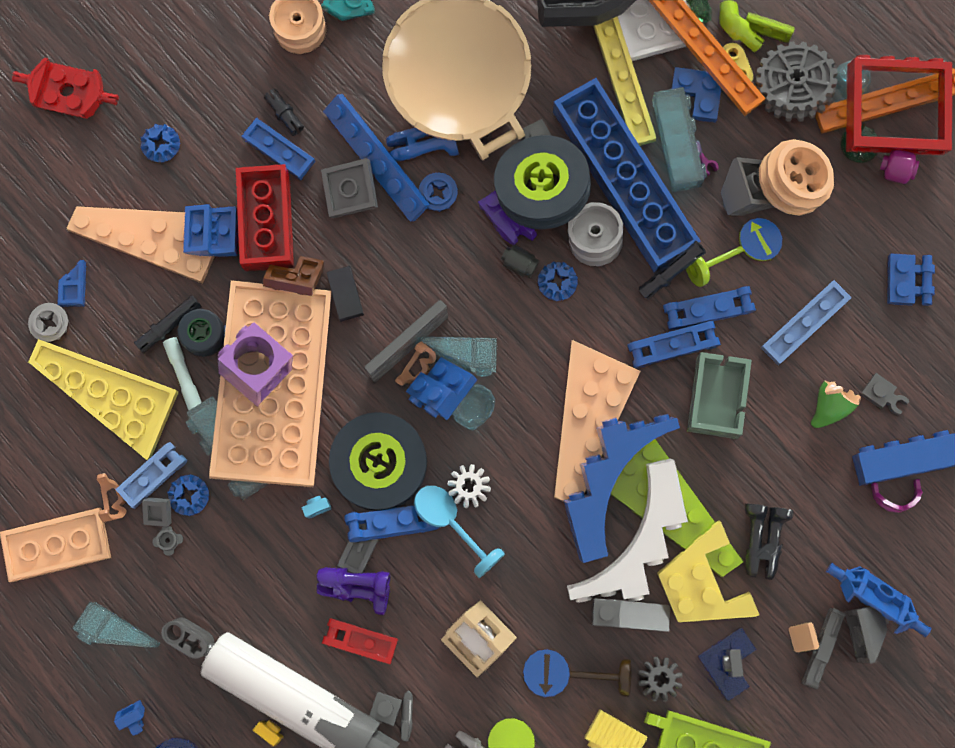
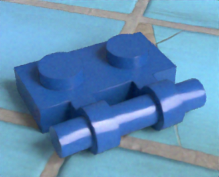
M890 254L888 256L887 304L913 305L915 304V296H922V305H932V296L935 295V287L932 286V274H935V265L932 264L931 255L922 256V265H915V255ZM915 274L922 275L921 287L915 286Z

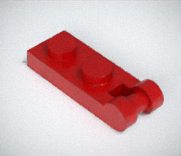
M329 618L327 624L329 630L327 636L323 637V644L391 664L398 643L397 638ZM339 629L346 631L343 641L336 639Z

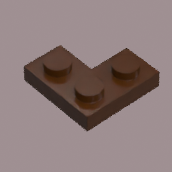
M300 256L295 269L269 265L263 278V287L312 296L323 272L324 261Z

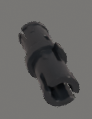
M271 89L270 92L275 99L273 100L268 92L264 95V99L275 111V117L284 123L292 136L297 135L298 132L293 125L300 132L304 129V125L295 116L292 106L286 104L277 89Z

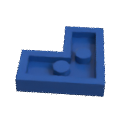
M675 67L671 93L695 97L692 113L693 120L716 123L721 87L706 71Z

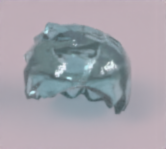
M474 384L452 413L455 421L469 430H476L478 426L483 425L490 418L494 410L495 397L492 391L483 385Z

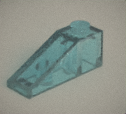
M421 337V342L430 347L437 355L470 372H476L477 376H491V373H496L497 338Z
M89 602L73 627V630L79 633L77 637L87 644L94 642L141 647H158L160 645L159 641L97 602Z

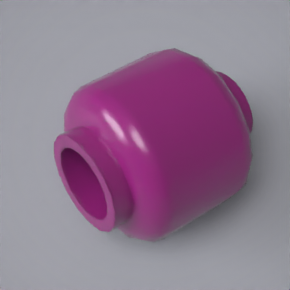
M893 149L889 156L884 155L880 169L885 170L884 178L886 180L907 184L910 179L914 180L920 161L916 160L914 153Z

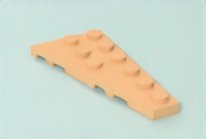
M76 207L66 228L72 233L202 284L215 257L189 255L183 252L185 212Z
M574 340L571 342L554 498L562 502L563 500L570 499L569 495L579 491H584L585 493L586 486L580 464L585 463V458L598 454L602 456L603 454L596 428L603 426L602 421L617 418L618 421L640 373L639 370Z

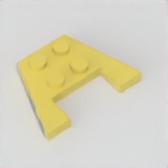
M720 521L714 523L705 534L700 535L691 546L678 554L657 573L678 622L759 616L749 592L724 602L705 554L730 544Z

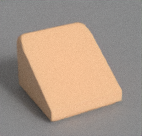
M812 623L789 627L795 652L819 649V643Z

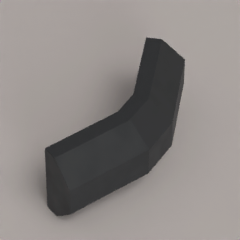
M537 0L538 18L541 27L598 25L622 15L636 0Z

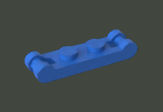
M750 286L663 305L664 313L668 314L669 318L667 322L668 329L676 330L708 321H717L755 312V305L751 303L750 299L752 294ZM740 298L742 306L735 307L733 300ZM683 311L685 318L679 319L677 312Z
M708 321L629 343L627 346L629 352H632L634 357L632 361L634 368H642L650 364L720 346L719 337H716L714 329H716L714 321ZM704 333L706 340L700 342L698 334ZM648 347L651 355L644 357L642 349Z
M415 506L366 513L354 512L344 516L346 525H349L350 532L347 533L349 542L428 532L439 528L427 524L425 521L418 522L417 516L419 515L416 512ZM365 523L366 530H360L359 524Z

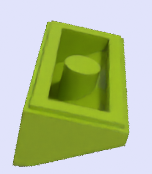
M750 12L747 14L746 21L749 22V28L753 32L789 43L794 27Z

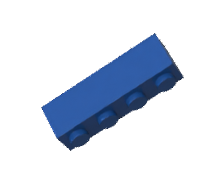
M945 430L933 433L934 438L924 439V435L909 438V443L900 444L899 440L884 443V448L875 450L874 445L860 448V453L852 456L859 486L955 467V433L949 434V431Z

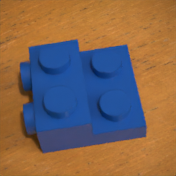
M441 357L428 375L422 372L419 373L406 390V393L410 395L408 400L416 407L421 408L424 406V410L434 418L439 415L448 420L477 379L469 372Z

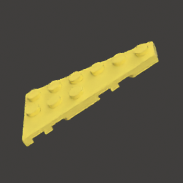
M38 339L29 363L108 429L113 431L125 443L136 450L142 457L149 460L154 453L178 391Z

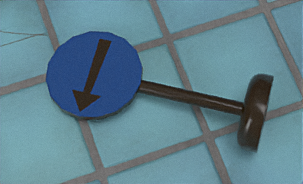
M549 649L537 651L525 663L523 671L525 683L532 692L539 696H555L564 690L569 678L618 681L620 695L630 697L632 679L631 659H623L620 662L619 674L570 671L565 658L558 652Z

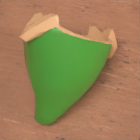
M824 381L818 392L817 408L811 425L814 428H821L847 417L859 406L861 396L855 395L852 390L846 393L843 391L844 388L836 386L834 381Z

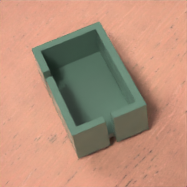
M700 352L696 359L687 432L738 439L743 434L745 412L741 411L746 407L752 360L729 356L725 360L724 366H720L724 355Z

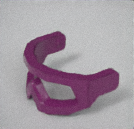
M920 479L913 480L915 492L911 502L907 505L900 506L886 500L879 493L877 482L871 484L873 498L880 507L888 512L900 513L909 510L921 499L923 492Z

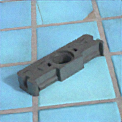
M834 608L828 610L817 639L819 649L813 650L801 684L813 689L819 688L820 680L837 640L836 637L846 613Z

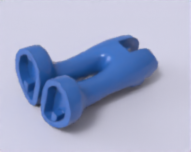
M417 128L395 132L386 138L388 147L406 144L405 147L397 148L390 152L395 161L412 159L435 150H445L451 156L459 155L456 140L433 137L422 142H416L423 137L430 136Z

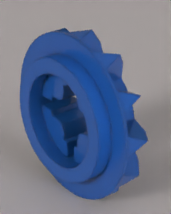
M154 124V127L146 129L144 136L141 137V149L144 155L154 162L168 161L179 150V136L174 129L166 124ZM162 137L167 144H161L157 149V145L152 141L159 140Z
M432 173L426 176L419 185V191L430 204L429 210L440 212L450 208L456 201L457 185L447 174ZM432 185L435 188L437 187L438 190L445 189L442 192L443 200L439 196H432L434 194Z
M553 261L541 270L538 277V286L545 297L554 301L565 300L577 288V275L573 267H570L565 262ZM555 272H557V275L559 274L560 278L565 279L561 283V290H559L556 283L550 282L554 280Z
M193 475L180 476L171 483L170 490L167 492L174 511L186 516L195 515L202 511L209 499L207 485L202 479ZM184 486L189 491H197L191 496L192 505L187 499H178L185 494Z

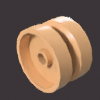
M317 0L274 1L269 17L274 35L281 47L297 54L308 53L319 47L326 34V24L320 3Z

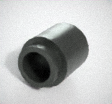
M515 244L512 248L507 247L501 257V260L504 261L503 267L522 277L527 276L531 278L539 264V260L535 258V255Z

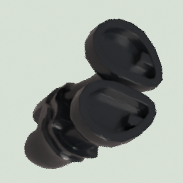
M745 504V514L750 518L751 525L749 548L746 550V573L749 577L755 578L758 572L759 559L766 560L765 579L773 580L777 573L779 558L782 553L783 544L779 545L781 530L785 522L792 520L794 510L777 507L769 508L767 544L762 546L763 527L768 506Z

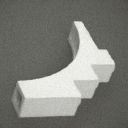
M673 459L646 464L648 475L647 504L643 519L632 542L606 569L584 581L568 585L570 600L575 599L576 602H585L591 600L592 595L601 594V597H608L617 594L616 590H621L623 599H629L630 602L644 599V595L649 594L643 563H647L648 566L663 563L662 559L668 558L662 527L666 526V530H672L682 527L681 523L687 522L677 470Z

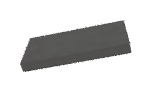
M441 300L437 301L365 366L369 378L376 383L412 351L419 342H422L448 318L447 306Z

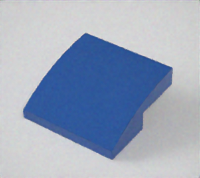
M209 204L185 206L183 252L197 256H238L237 207L212 208Z

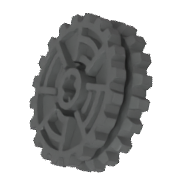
M789 42L787 47L781 44L777 46V51L770 50L767 52L768 58H762L760 61L761 67L757 68L756 88L765 97V101L762 103L766 104L765 110L767 112H775L774 117L778 119L784 116L786 121L790 122L792 118H797L798 122H801L807 116L810 119L815 118L816 112L822 114L826 109L825 105L832 103V96L835 95L838 71L836 68H833L834 60L827 59L828 53L825 50L819 52L818 46L808 47L807 42H801L800 45H796L795 42Z

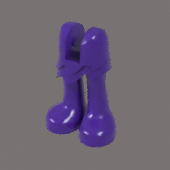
M325 567L319 569L317 573V594L350 602L354 598L366 599L373 602L376 614L385 615L391 576L389 572L383 571L377 573H349L347 568Z

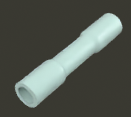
M174 337L165 340L163 345L180 383L189 412L196 411L202 408L203 404L196 386L192 382L178 339Z

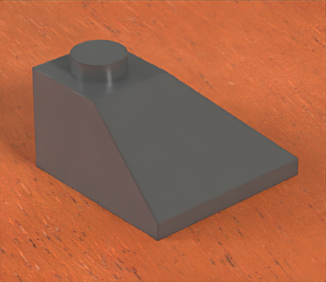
M739 157L733 159L721 190L723 207L728 215L743 216L774 207L764 196L759 183V167L762 160Z
M872 606L844 611L857 663L876 662L888 631L886 624H889V620Z

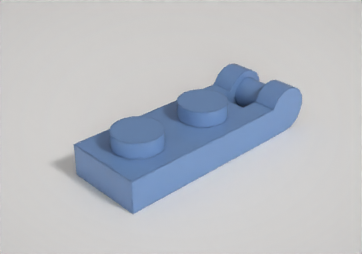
M171 442L165 444L115 489L131 508L135 509L142 503V500L152 494L172 474L187 463V459L175 451L176 447ZM166 457L171 461L167 467L161 462Z

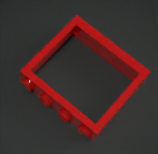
M869 55L856 56L847 64L846 151L890 153L894 149L919 155L942 156L951 151L952 62H943L941 58L919 61L917 57L895 60L893 56H883L880 59H873ZM862 70L938 74V140L861 136Z

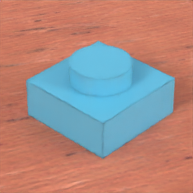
M321 496L307 500V505L302 507L304 515L308 519L332 510L329 500L326 497L321 499Z

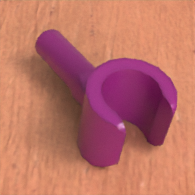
M697 145L692 148L703 165L701 172L704 176L710 175L707 165L712 166L715 172L718 171L719 166L716 161H708Z

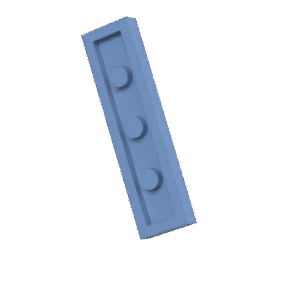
M833 280L772 336L761 349L779 366L852 297Z

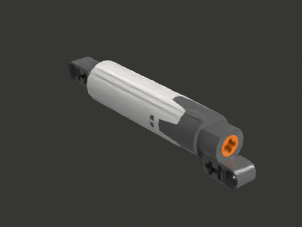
M183 617L166 623L162 628V638L167 644L191 658H199L201 656L206 658L202 665L201 676L321 748H397L400 744L378 731L380 722L229 632L221 635L214 644V638L208 631ZM174 625H176V626H178V627L180 628V630H181V636H180V637H178V636H176V635L174 634V632H173V626H174ZM197 640H200V641H201V642H200V647H202L201 649L198 648V644H199V643L197 642Z

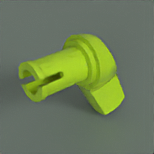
M727 0L720 3L719 17L722 28L732 40H740L753 52H756L762 46L764 39L755 34L749 28V22L739 16L738 4L736 2Z

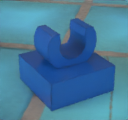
M139 700L116 712L114 723L119 730L128 726L133 736L143 731L142 727L144 724L141 719L144 716L145 708L142 702Z

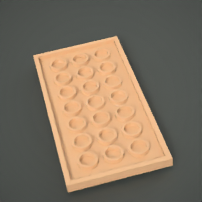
M231 281L224 346L227 344L231 346L237 340V333L244 326L249 327L254 322L293 355L291 372L258 407L220 375L209 473L210 479L314 487L331 291L315 289L313 295L309 296L289 291L274 290L263 287V284ZM259 352L245 353L238 358V369L250 375L261 374L269 369V358Z

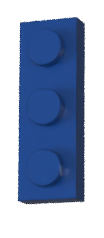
M258 118L252 122L242 135L244 141L278 165L285 164L288 172L299 180L305 176L315 163L313 157Z

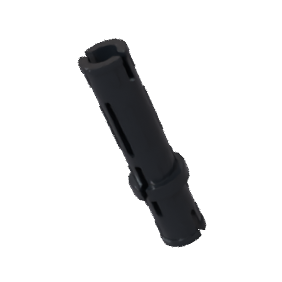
M694 241L665 267L657 269L647 282L639 286L640 293L649 300L660 289L668 287L676 276L692 265L698 258L706 254L704 247L699 242Z
M191 294L190 297L156 325L154 323L150 325L151 329L133 343L145 354L160 340L164 341L166 339L165 336L179 325L185 314L202 306Z

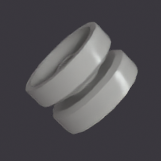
M603 203L586 204L582 211L568 222L569 246L573 256L581 263L589 266H602L612 262L619 255L623 247V222L619 213L611 206Z

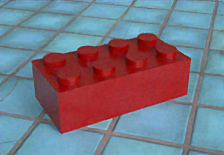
M286 165L236 168L240 265L244 271L267 270L269 265L294 268L290 176Z

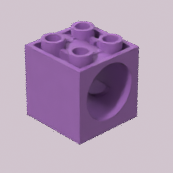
M253 322L249 327L244 326L237 333V340L231 346L227 344L218 353L219 374L258 407L291 372L293 355ZM248 352L262 353L269 358V369L257 375L246 374L238 369V358Z

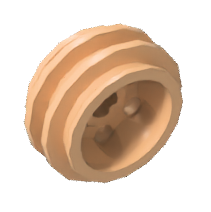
M788 140L781 142L763 158L759 167V183L764 196L772 206L787 214L800 216L813 212L829 199L834 187L833 168L828 157L818 147L805 141Z

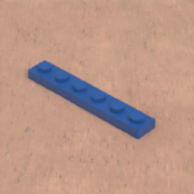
M336 95L323 112L360 159L367 158L370 160L372 174L410 222L416 221L430 204L344 95Z

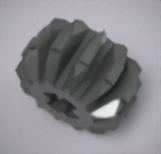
M653 657L654 667L646 661L644 666L649 671L639 670L638 674L646 676V680L638 681V685H648L644 689L643 694L647 696L653 691V701H657L660 693L662 701L667 702L666 692L672 697H676L677 693L672 688L673 686L682 688V684L675 682V679L681 678L683 675L682 673L673 674L678 665L673 663L668 667L669 658L664 657L660 666L658 657ZM663 672L665 674L663 677L667 678L666 683H661L658 687L656 685L658 682L654 681V676L660 675Z

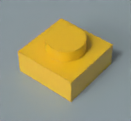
M264 720L260 721L253 729L255 733L273 747L278 745L284 737L279 733L281 728L271 720H268L267 723Z

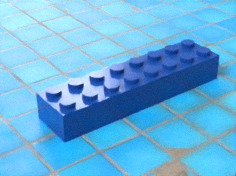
M597 78L554 101L553 113L572 144L583 153L589 171L613 209L619 213L625 228L653 272L665 267L694 241L701 242Z

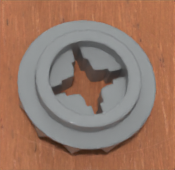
M44 303L37 306L30 314L28 320L31 334L36 339L49 343L61 339V336L67 332L69 323L67 312L54 303ZM51 317H53L52 321H53L57 326H56V327H51V326H49V327L46 329V325L44 324L43 321H41V319H43V320H45V319H46V320H50Z

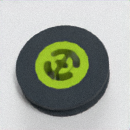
M533 136L517 142L500 158L494 174V185L498 201L504 213L515 223L531 229H551L569 222L582 211L588 201L591 190L589 167L583 153L571 142L556 136ZM553 174L559 177V182L556 186L554 185ZM529 179H531L533 191L526 187Z
M374 412L354 418L338 432L330 449L329 469L335 486L345 498L361 508L380 511L401 506L416 494L425 478L427 456L419 434L408 422L389 413ZM380 444L381 447L370 451L369 454L376 459L382 456L383 462L390 465L388 452L394 451L396 454L397 462L395 469L384 479H376V475L387 472V468L382 465H378L375 468L374 462L366 458V464L369 471L363 473L360 461L362 454L373 445Z

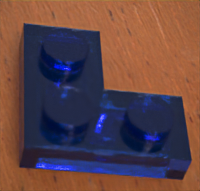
M742 628L737 629L697 656L727 701L750 687L743 676L728 677V672H724L722 656H726L725 650L740 649L741 660L756 650Z

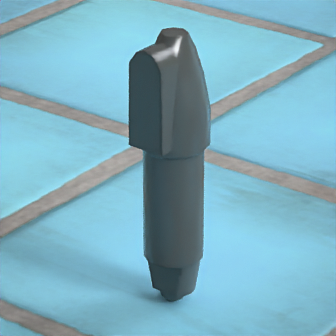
M409 690L404 693L400 724L401 739L405 742L410 738L413 725V696Z

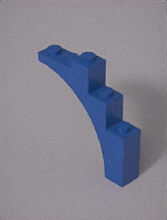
M668 414L654 417V422L645 424L644 421L629 424L630 429H627L624 421H617V418L602 421L603 426L596 428L604 457L601 458L600 454L585 458L586 462L580 464L588 494L584 495V491L570 494V499L563 500L578 557L583 563L608 556L605 543V515L608 500L618 476L631 458L645 445L667 432L679 429L680 426L677 418H669Z

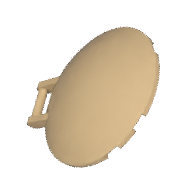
M420 0L406 10L396 21L386 40L382 64L387 93L401 116L418 130L436 138L470 140L482 161L489 157L488 154L517 138L519 140L525 137V133L514 113L521 105L529 86L531 55L526 37L511 14L502 6H498L489 0ZM507 123L512 130L483 146L480 138Z

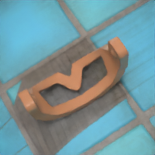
M419 342L414 349L416 351L402 374L396 378L395 382L399 385L412 384L419 375L418 373L413 377L409 370L416 362L420 353L424 351L429 353V358L420 359L422 367L420 372L427 374L430 371L428 363L435 362L436 353L423 342Z
M106 474L97 475L104 510L98 512L102 522L123 518L127 510L122 505L126 501L117 491L118 500L112 505V508L119 512L116 515H110L107 491L111 488L116 489L119 485L114 480L109 479Z

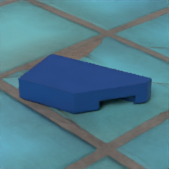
M80 260L77 263L78 265L58 281V305L60 307L85 306L86 262L84 260Z

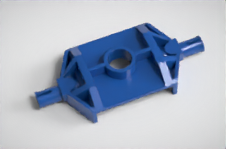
M833 563L827 568L826 572L841 583L840 586L847 602L855 595L863 604L872 606L881 612L886 619L898 624V628L894 633L898 634L909 628L914 629L924 637H927L930 633L931 627L918 620L919 616L916 614L911 598L895 590L871 574L870 571L861 566L843 571Z

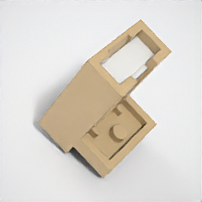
M480 600L448 629L447 634L441 641L478 677L517 637Z

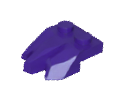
M496 190L478 202L479 207L491 220L496 231L510 244H516L518 242L517 236L524 235L531 241L537 236L534 229L515 223L504 213L499 204Z

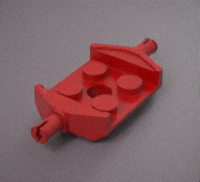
M43 58L30 74L27 75L14 71L12 75L13 82L23 83L28 86L30 103L34 107L87 119L95 113L98 106L103 104V102L117 105V101H119L118 95L103 91L102 78L96 69L93 72L51 63L48 58ZM66 87L74 88L70 96L62 95V91Z

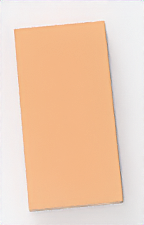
M102 508L0 532L8 581L16 582L110 559L111 553L105 522H102L98 515Z

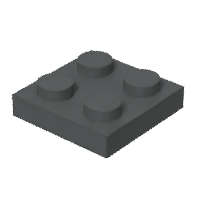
M365 158L321 170L330 218L333 219L378 208L369 159Z

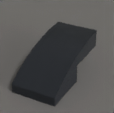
M351 266L327 272L340 322L363 316L364 312Z

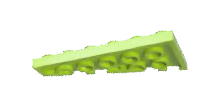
M655 439L638 451L626 464L610 494L642 519L648 496L646 464L669 459ZM677 470L687 522L681 523L682 527L666 530L665 526L662 527L663 534L686 550L700 535L705 534L715 522ZM731 544L705 554L711 570L720 577L725 576L743 563Z

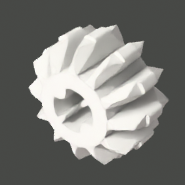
M472 464L469 467V472H466L463 465L460 466L462 475L453 471L451 474L457 481H448V486L456 487L448 492L449 496L459 494L454 502L459 504L462 499H465L464 508H468L469 500L473 501L474 507H478L477 497L484 502L487 500V497L481 491H491L489 486H483V484L490 481V478L484 477L480 479L484 470L481 468L475 474V466ZM468 480L471 481V484L473 482L476 483L473 487V492L468 493L467 489L465 491L462 489L465 487V481Z

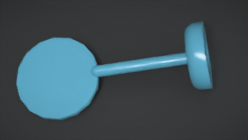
M426 486L421 488L415 495V509L422 520L435 527H445L450 524L482 559L474 569V573L478 578L488 572L505 555L499 548L486 555L456 523L454 519L457 515V506L447 491L437 486Z

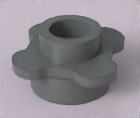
M163 526L162 531L153 538L152 543L155 547L162 549L165 555L171 556L174 554V549L177 545L183 542V536L176 534L171 526Z

